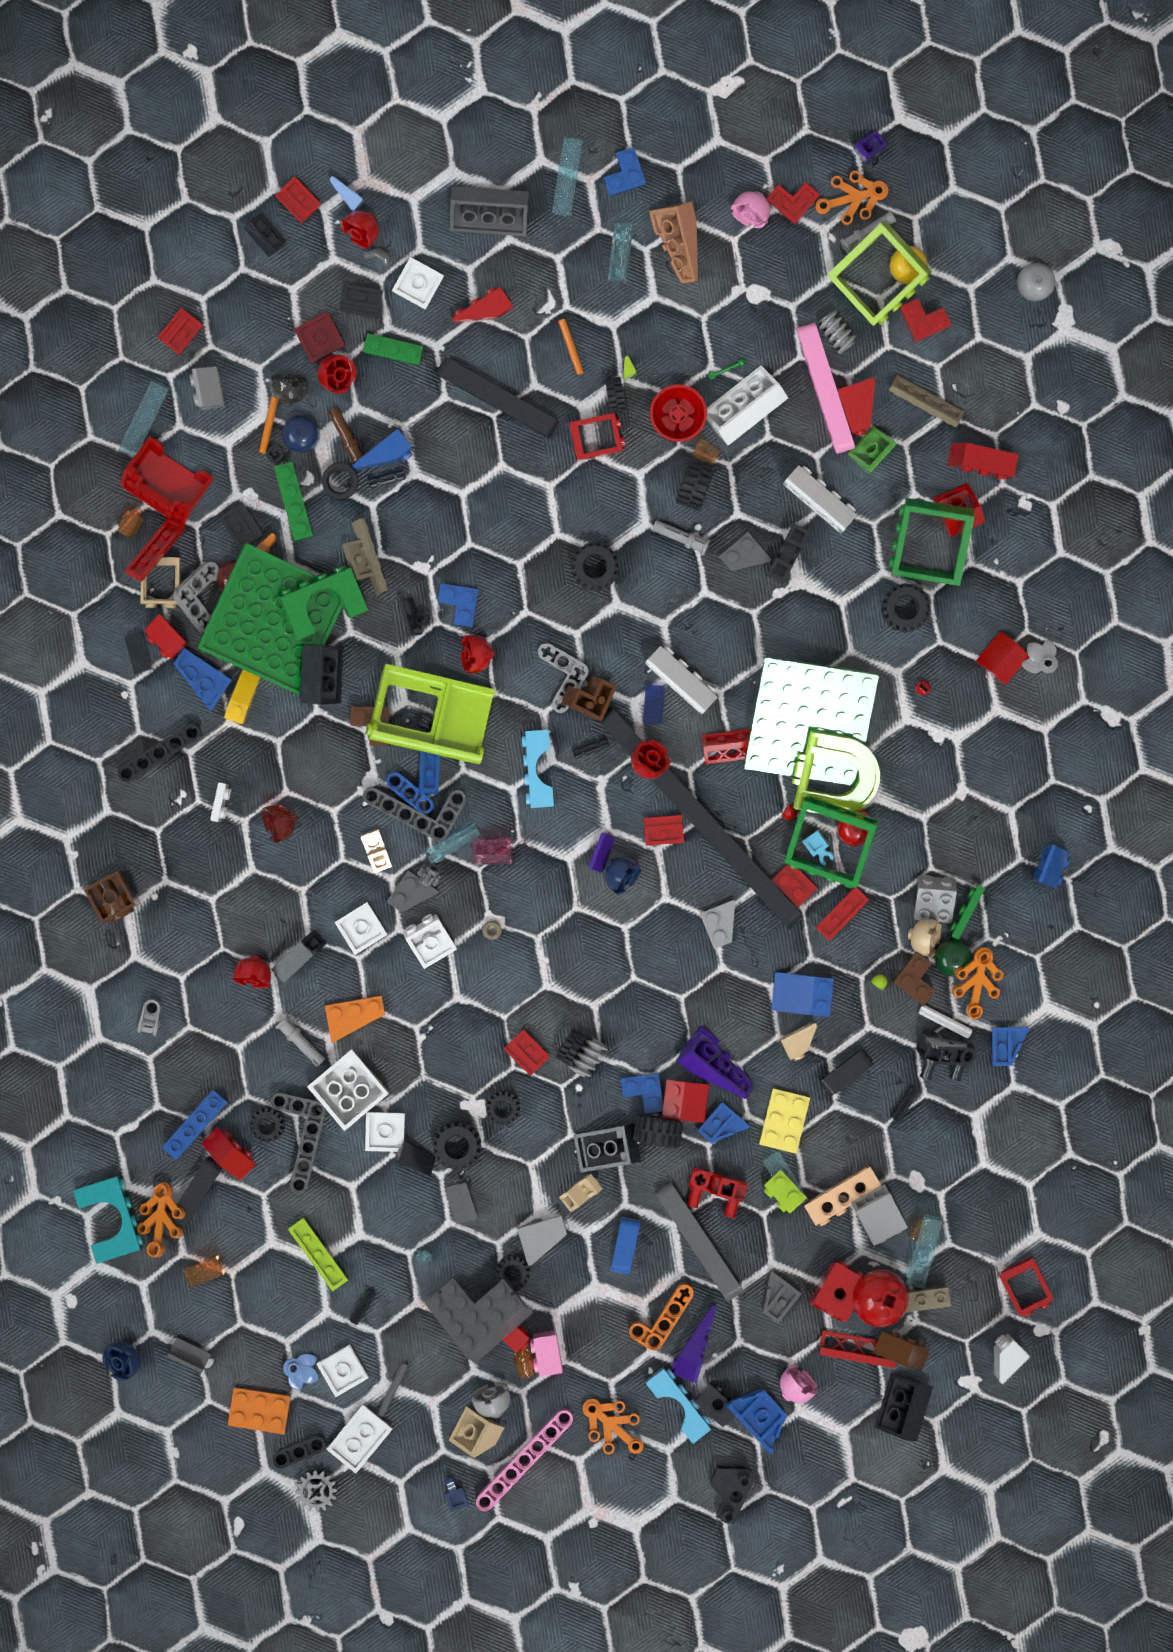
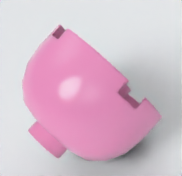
M743 192L731 206V209H733L732 215L746 226H749V223L755 225L754 228H762L769 219L770 205L760 192Z
M791 1365L780 1378L782 1396L787 1401L805 1403L818 1393V1390L815 1391L817 1384L805 1370L800 1372L797 1369L799 1366Z

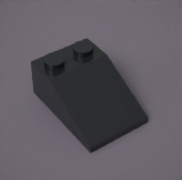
M634 1124L573 1135L580 1173L641 1162L638 1142L633 1139Z

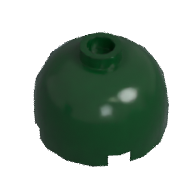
M950 939L942 942L937 947L934 960L937 969L942 974L948 977H957L955 970L958 967L968 965L972 961L973 956L971 949L966 943L961 940Z

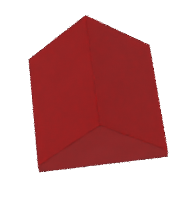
M1000 631L975 661L1003 685H1006L1029 656L1017 642Z

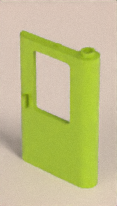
M385 664L371 723H368L366 727V735L371 740L479 765L483 758L484 747L482 742L492 698L496 690ZM389 685L437 696L438 700L430 732L425 733L381 722V712Z

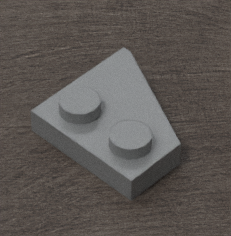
M734 900L700 913L714 949L732 942Z

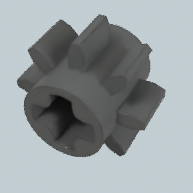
M433 863L423 864L417 873L420 876V883L426 887L436 886L442 878V875L439 874L441 872L440 868Z

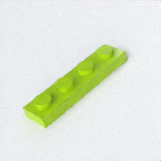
M304 1217L288 1228L332 1292L349 1280Z

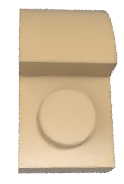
M591 1174L586 1175L566 1190L559 1198L569 1211L572 1212L589 1198L599 1193L602 1187Z

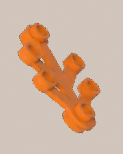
M852 171L849 180L852 183H859L868 189L859 191L843 182L841 177L834 176L831 179V186L839 188L850 195L832 200L821 198L816 202L815 209L817 213L824 215L830 211V208L851 203L847 212L841 217L842 224L850 225L862 199L870 197L866 207L861 209L859 213L862 220H868L871 217V211L877 200H883L887 196L888 187L882 181L872 183L863 178L858 171ZM857 174L859 179L853 180L851 176ZM833 180H840V184L834 185ZM880 187L882 193H876L875 188ZM820 203H826L827 208L821 209ZM867 211L869 216L863 217L862 212ZM849 216L850 222H845L843 218Z
M986 947L979 948L974 954V960L968 965L958 967L955 970V975L960 980H964L967 978L968 973L977 967L974 975L962 985H955L952 988L953 995L960 998L973 986L971 1002L966 1006V1014L971 1019H978L983 1013L979 1005L982 984L987 989V994L994 999L1000 995V990L984 974L985 967L990 970V976L995 981L1003 978V972L992 962L993 954L991 950Z
M165 1182L156 1185L154 1196L139 1208L142 1215H150L153 1211L152 1207L158 1203L157 1210L137 1227L138 1233L146 1235L150 1232V1227L156 1222L154 1242L149 1243L147 1246V1253L151 1257H160L164 1253V1246L162 1245L164 1224L170 1231L172 1238H180L183 1235L182 1228L176 1227L165 1209L167 1204L175 1219L184 1218L185 1210L177 1206L171 1197L172 1187Z
M588 1399L583 1404V1413L589 1417L590 1432L588 1437L590 1441L596 1442L600 1438V1433L597 1431L598 1418L603 1423L604 1453L612 1454L615 1449L612 1443L611 1430L628 1444L630 1452L638 1454L643 1450V1441L640 1438H632L617 1425L625 1423L637 1425L640 1420L638 1414L631 1413L625 1416L608 1417L603 1411L615 1410L617 1413H621L625 1409L624 1402L618 1400L615 1403L600 1404L596 1399ZM621 1403L623 1405V1408L621 1410H617L615 1407L616 1404ZM589 1406H595L596 1410L594 1412H590L588 1409ZM636 1416L637 1421L631 1422L630 1418ZM593 1432L598 1434L596 1439H592L590 1436ZM638 1443L639 1448L633 1449L632 1445ZM611 1445L612 1450L606 1451L605 1447Z

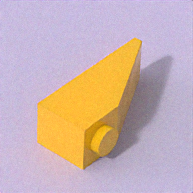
M242 670L224 718L244 725L261 677Z

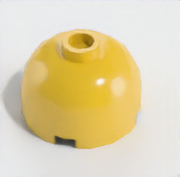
M909 246L928 267L927 258L924 253L917 247ZM898 250L895 251L890 259V273L900 284L909 285L919 273Z

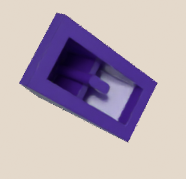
M876 130L854 145L853 150L865 164L887 147L888 144Z

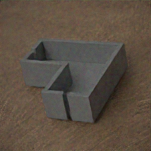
M452 1278L440 1289L442 1291L440 1294L436 1292L424 1303L463 1354L474 1364L533 1313L514 1288L504 1279L478 1302H475L462 1284Z

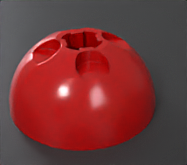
M671 385L662 389L653 399L650 407V419L654 429L660 436L673 442H683L694 438L701 432L707 419V407L704 399L695 389L686 385Z
M871 1271L864 1275L856 1285L853 1295L854 1308L858 1316L865 1323L875 1327L890 1326L899 1321L908 1308L909 1294L903 1280L891 1271Z

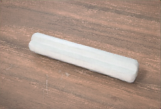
M922 1005L919 1010V1014L965 1038H969L972 1033L971 1028L926 1005Z

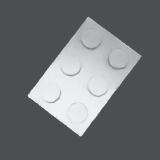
M363 1404L326 1450L354 1473H357L393 1428Z

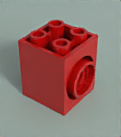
M842 1261L830 1263L808 1303L840 1322H847L854 1310V1290L864 1274L859 1271L852 1272L849 1270V1265ZM836 1289H839L841 1292L839 1299L834 1294Z

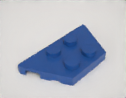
M762 1388L726 1402L724 1405L769 1454H772L774 1451L772 1448L776 1438H779L781 1427L787 1417L783 1410Z

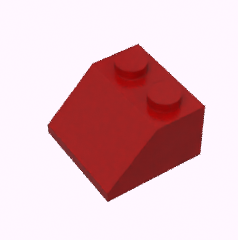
M968 483L932 498L933 502L974 509L972 528L985 523L981 505ZM940 517L950 537L962 532L964 520Z
M160 614L145 630L148 634L145 637L152 645L156 643L161 648L159 652L165 659L169 657L173 660L189 645L168 620Z
M676 1079L667 1080L662 1118L705 1123L710 1084Z

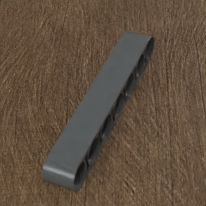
M671 1181L655 1191L658 1199L727 1302L744 1292Z

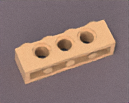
M868 1165L803 1205L815 1225L820 1224V1226H823L831 1221L829 1218L833 1215L840 1216L847 1211L846 1208L852 1205V1201L879 1188L881 1184ZM859 1182L865 1184V1189L862 1192L855 1191V1185ZM840 1193H848L849 1198L846 1202L838 1200ZM823 1203H832V1209L829 1212H824L822 1210Z

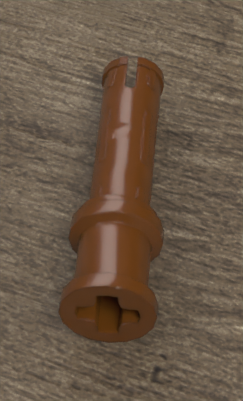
M339 407L330 410L328 415L332 419L344 443L343 449L347 450L353 465L366 454L362 453L358 445L359 441L356 438L354 439Z

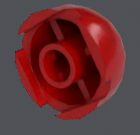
M356 210L348 214L341 222V229L344 234L348 232L352 236L350 240L359 247L367 249L369 246L370 248L378 238L379 225L375 215L371 212Z
M330 355L326 357L317 369L319 383L324 389L332 393L342 394L347 392L351 388L349 386L352 384V381L355 382L356 380L355 364L343 355Z
M465 635L463 637L461 645H464V652L460 651L463 670L467 671V674L482 672L489 666L491 659L494 657L493 648H490L488 641L481 636Z
M649 740V742L641 741L631 756V765L635 773L644 779H655L663 775L671 762L667 756V749L661 743L654 740Z
M863 810L855 811L857 813L871 817L867 812ZM838 820L837 834L841 841L851 847L865 845L868 830Z
M250 955V958H244L235 966L233 981L243 986H246V983L253 985L252 988H268L271 983L270 966L261 960L260 956Z

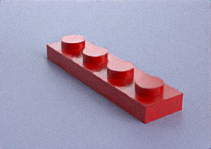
M168 517L125 569L126 574L143 582L185 531V525Z

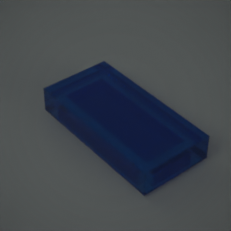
M646 685L643 723L662 724L665 686Z

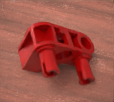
M693 1167L688 1184L691 1191L687 1206L698 1208L702 1192L706 1191L728 1199L724 1216L735 1219L739 1202L744 1201L749 1182ZM702 1174L705 1181L698 1184L695 1177ZM729 1183H733L730 1193L721 1191L723 1184L729 1186Z

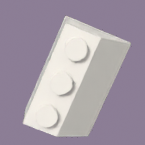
M1008 1333L1005 1336L1002 1334L998 1337L994 1346V1375L1002 1384L1030 1357Z

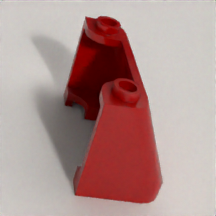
M149 436L125 468L121 479V486L167 518L170 517L185 524L211 486L214 478L207 471H197L194 474L163 454V444L159 440Z

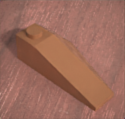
M692 201L650 210L653 230L656 236H660L664 244L662 245L664 251H668L672 259L671 265L681 284L698 281L697 221Z

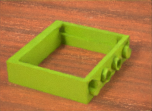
M883 221L837 264L827 276L874 326L877 323L881 325L889 318L887 314L891 310L895 312L902 306L900 301L905 297L909 299L916 292L914 288L918 284L923 286L930 279L928 275L932 271L886 221ZM884 234L916 269L919 275L885 308L875 315L839 275L879 236Z

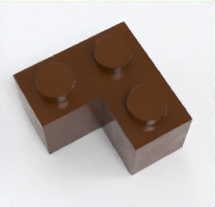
M591 676L585 692L568 686L561 704L588 718L602 722L617 686L603 679Z
M351 707L350 726L367 727V724L371 723L374 707ZM390 707L382 708L381 722L390 724ZM369 739L370 746H390L388 743Z
M917 952L912 954L892 981L923 1006L936 991L921 980L932 963Z
M893 1330L881 1332L874 1351L875 1354L902 1366L923 1370L931 1349L924 1346L925 1342L909 1337L903 1339L900 1337V1333Z

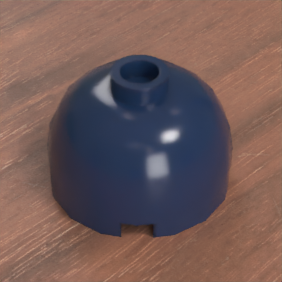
M307 415L291 417L282 428L284 444L296 453H305L313 450L320 440L318 424Z
M625 856L610 860L606 865L605 871L607 886L616 895L625 893L626 890L624 888L628 884L631 887L640 876L642 870L639 867L642 866L634 859Z
M118 1341L107 1347L103 1352L102 1361L105 1369H109L113 1373L111 1376L119 1381H126L134 1376L141 1366L140 1353L129 1342Z

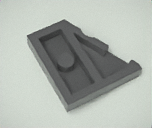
M749 532L719 556L730 571L772 561Z
M408 870L387 900V903L403 913L437 894L438 890L432 886L426 887L422 885L419 877Z
M771 1271L763 1313L779 1324L802 1293Z

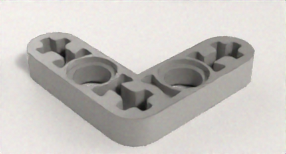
M204 562L173 593L175 602L200 633H203L205 630L203 628V621L208 622L211 615L196 596L217 577L219 567L214 562ZM207 567H211V568H212V569L210 570L211 574H206V573L208 572V568H207ZM194 578H198L200 581L198 588H195L192 584ZM181 592H185L184 597L186 599H181ZM192 605H196L198 608L196 615L191 613Z
M548 643L542 644L538 649L539 657L568 674L552 702V707L556 712L564 713L568 710V707L558 710L557 704H555L556 701H561L563 698L559 694L561 692L566 693L565 685L569 682L574 683L576 688L580 689L588 675V668L584 663ZM550 647V652L554 655L555 651L559 652L554 663L550 661L552 659L551 656L543 657L542 648ZM565 656L568 658L569 663L566 667L558 665L559 657ZM580 666H583L585 674L579 675L577 679L581 680L580 684L575 680L569 679L570 675L575 677L576 671L574 669L576 667L580 668Z

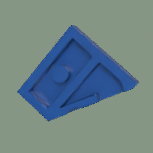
M991 1027L992 1066H1012L1024 1038L1029 1032V1027Z
M721 1102L705 1120V1123L699 1127L697 1132L712 1144L737 1132L746 1130L750 1126Z

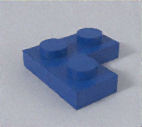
M634 147L617 152L616 157L621 172L604 177L610 197L646 185Z
M440 584L438 603L456 605L454 625L473 628L479 589Z
M658 1073L620 1078L623 1098L642 1095L645 1114L663 1111Z

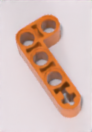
M688 1283L679 1284L653 1326L649 1327L641 1321H635L629 1327L630 1336L652 1351L660 1349L693 1297L692 1286ZM686 1288H688L689 1295L685 1294L683 1296L682 1301L684 1302V1304H682L678 1300L682 1295L680 1290H685ZM678 1304L680 1310L677 1313H672L669 1311L670 1305ZM667 1320L670 1325L667 1329H661L659 1322ZM635 1326L643 1328L641 1335H635L632 1332ZM656 1336L659 1338V1343L653 1346L649 1344V1338Z

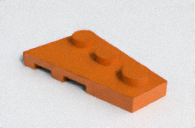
M382 996L325 1005L331 1043L385 1015Z

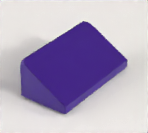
M601 833L588 866L589 869L598 872L603 871L615 837Z

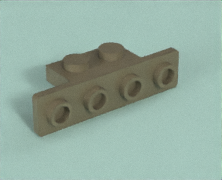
M360 518L352 522L357 540L343 544L342 548L348 566L352 569L356 581L370 577L374 593L378 595L387 591V583L381 571L380 561L375 553L374 543L370 538L368 525L364 518Z

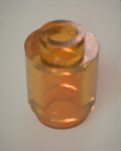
M131 509V511L126 510L118 525V532L131 538L132 535L136 534L143 521L141 518L142 514L134 509Z
M527 1349L519 1350L514 1354L516 1371L521 1378H530L535 1374L533 1356Z

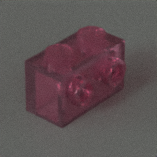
M481 838L472 840V859L474 864H513V845L511 839L497 838L489 840Z

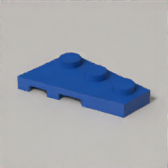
M184 648L174 662V665L209 711L212 712L232 682V679Z

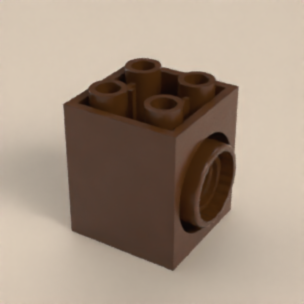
M123 870L116 871L83 889L101 923L109 921L113 923L134 912V907L141 904Z

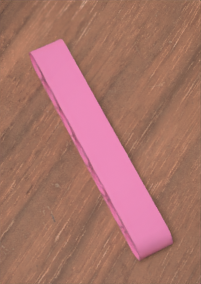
M814 322L796 328L797 335L835 453L839 454L855 449L816 324Z
M568 1408L559 1409L477 1496L476 1505L481 1511L490 1510L562 1435L573 1421L571 1410ZM562 1413H567L570 1416L567 1422L560 1421L559 1416ZM553 1427L557 1432L554 1436H549L546 1434V1429ZM535 1441H540L543 1444V1448L536 1450L532 1444ZM522 1455L529 1456L530 1461L527 1464L519 1461ZM509 1469H514L517 1475L510 1478L506 1475V1472ZM501 1483L504 1488L502 1491L497 1492L493 1489V1485ZM488 1497L490 1503L486 1506L482 1505L480 1499Z

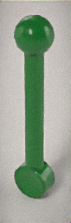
M740 359L737 363L715 373L710 372L708 378L714 380L716 376L738 366H744L746 362L744 359Z

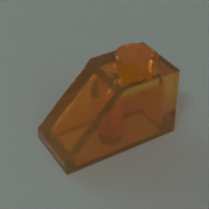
M218 1255L182 1269L189 1287L205 1283L225 1274Z

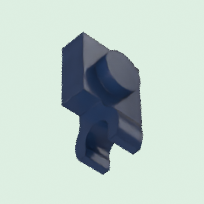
M453 1475L445 1477L449 1491L445 1492L444 1495L450 1511L453 1512L469 1506L463 1487H456Z

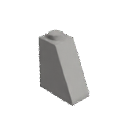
M562 1214L517 1227L528 1266L534 1264L567 1235L566 1230L570 1228L567 1218H563Z

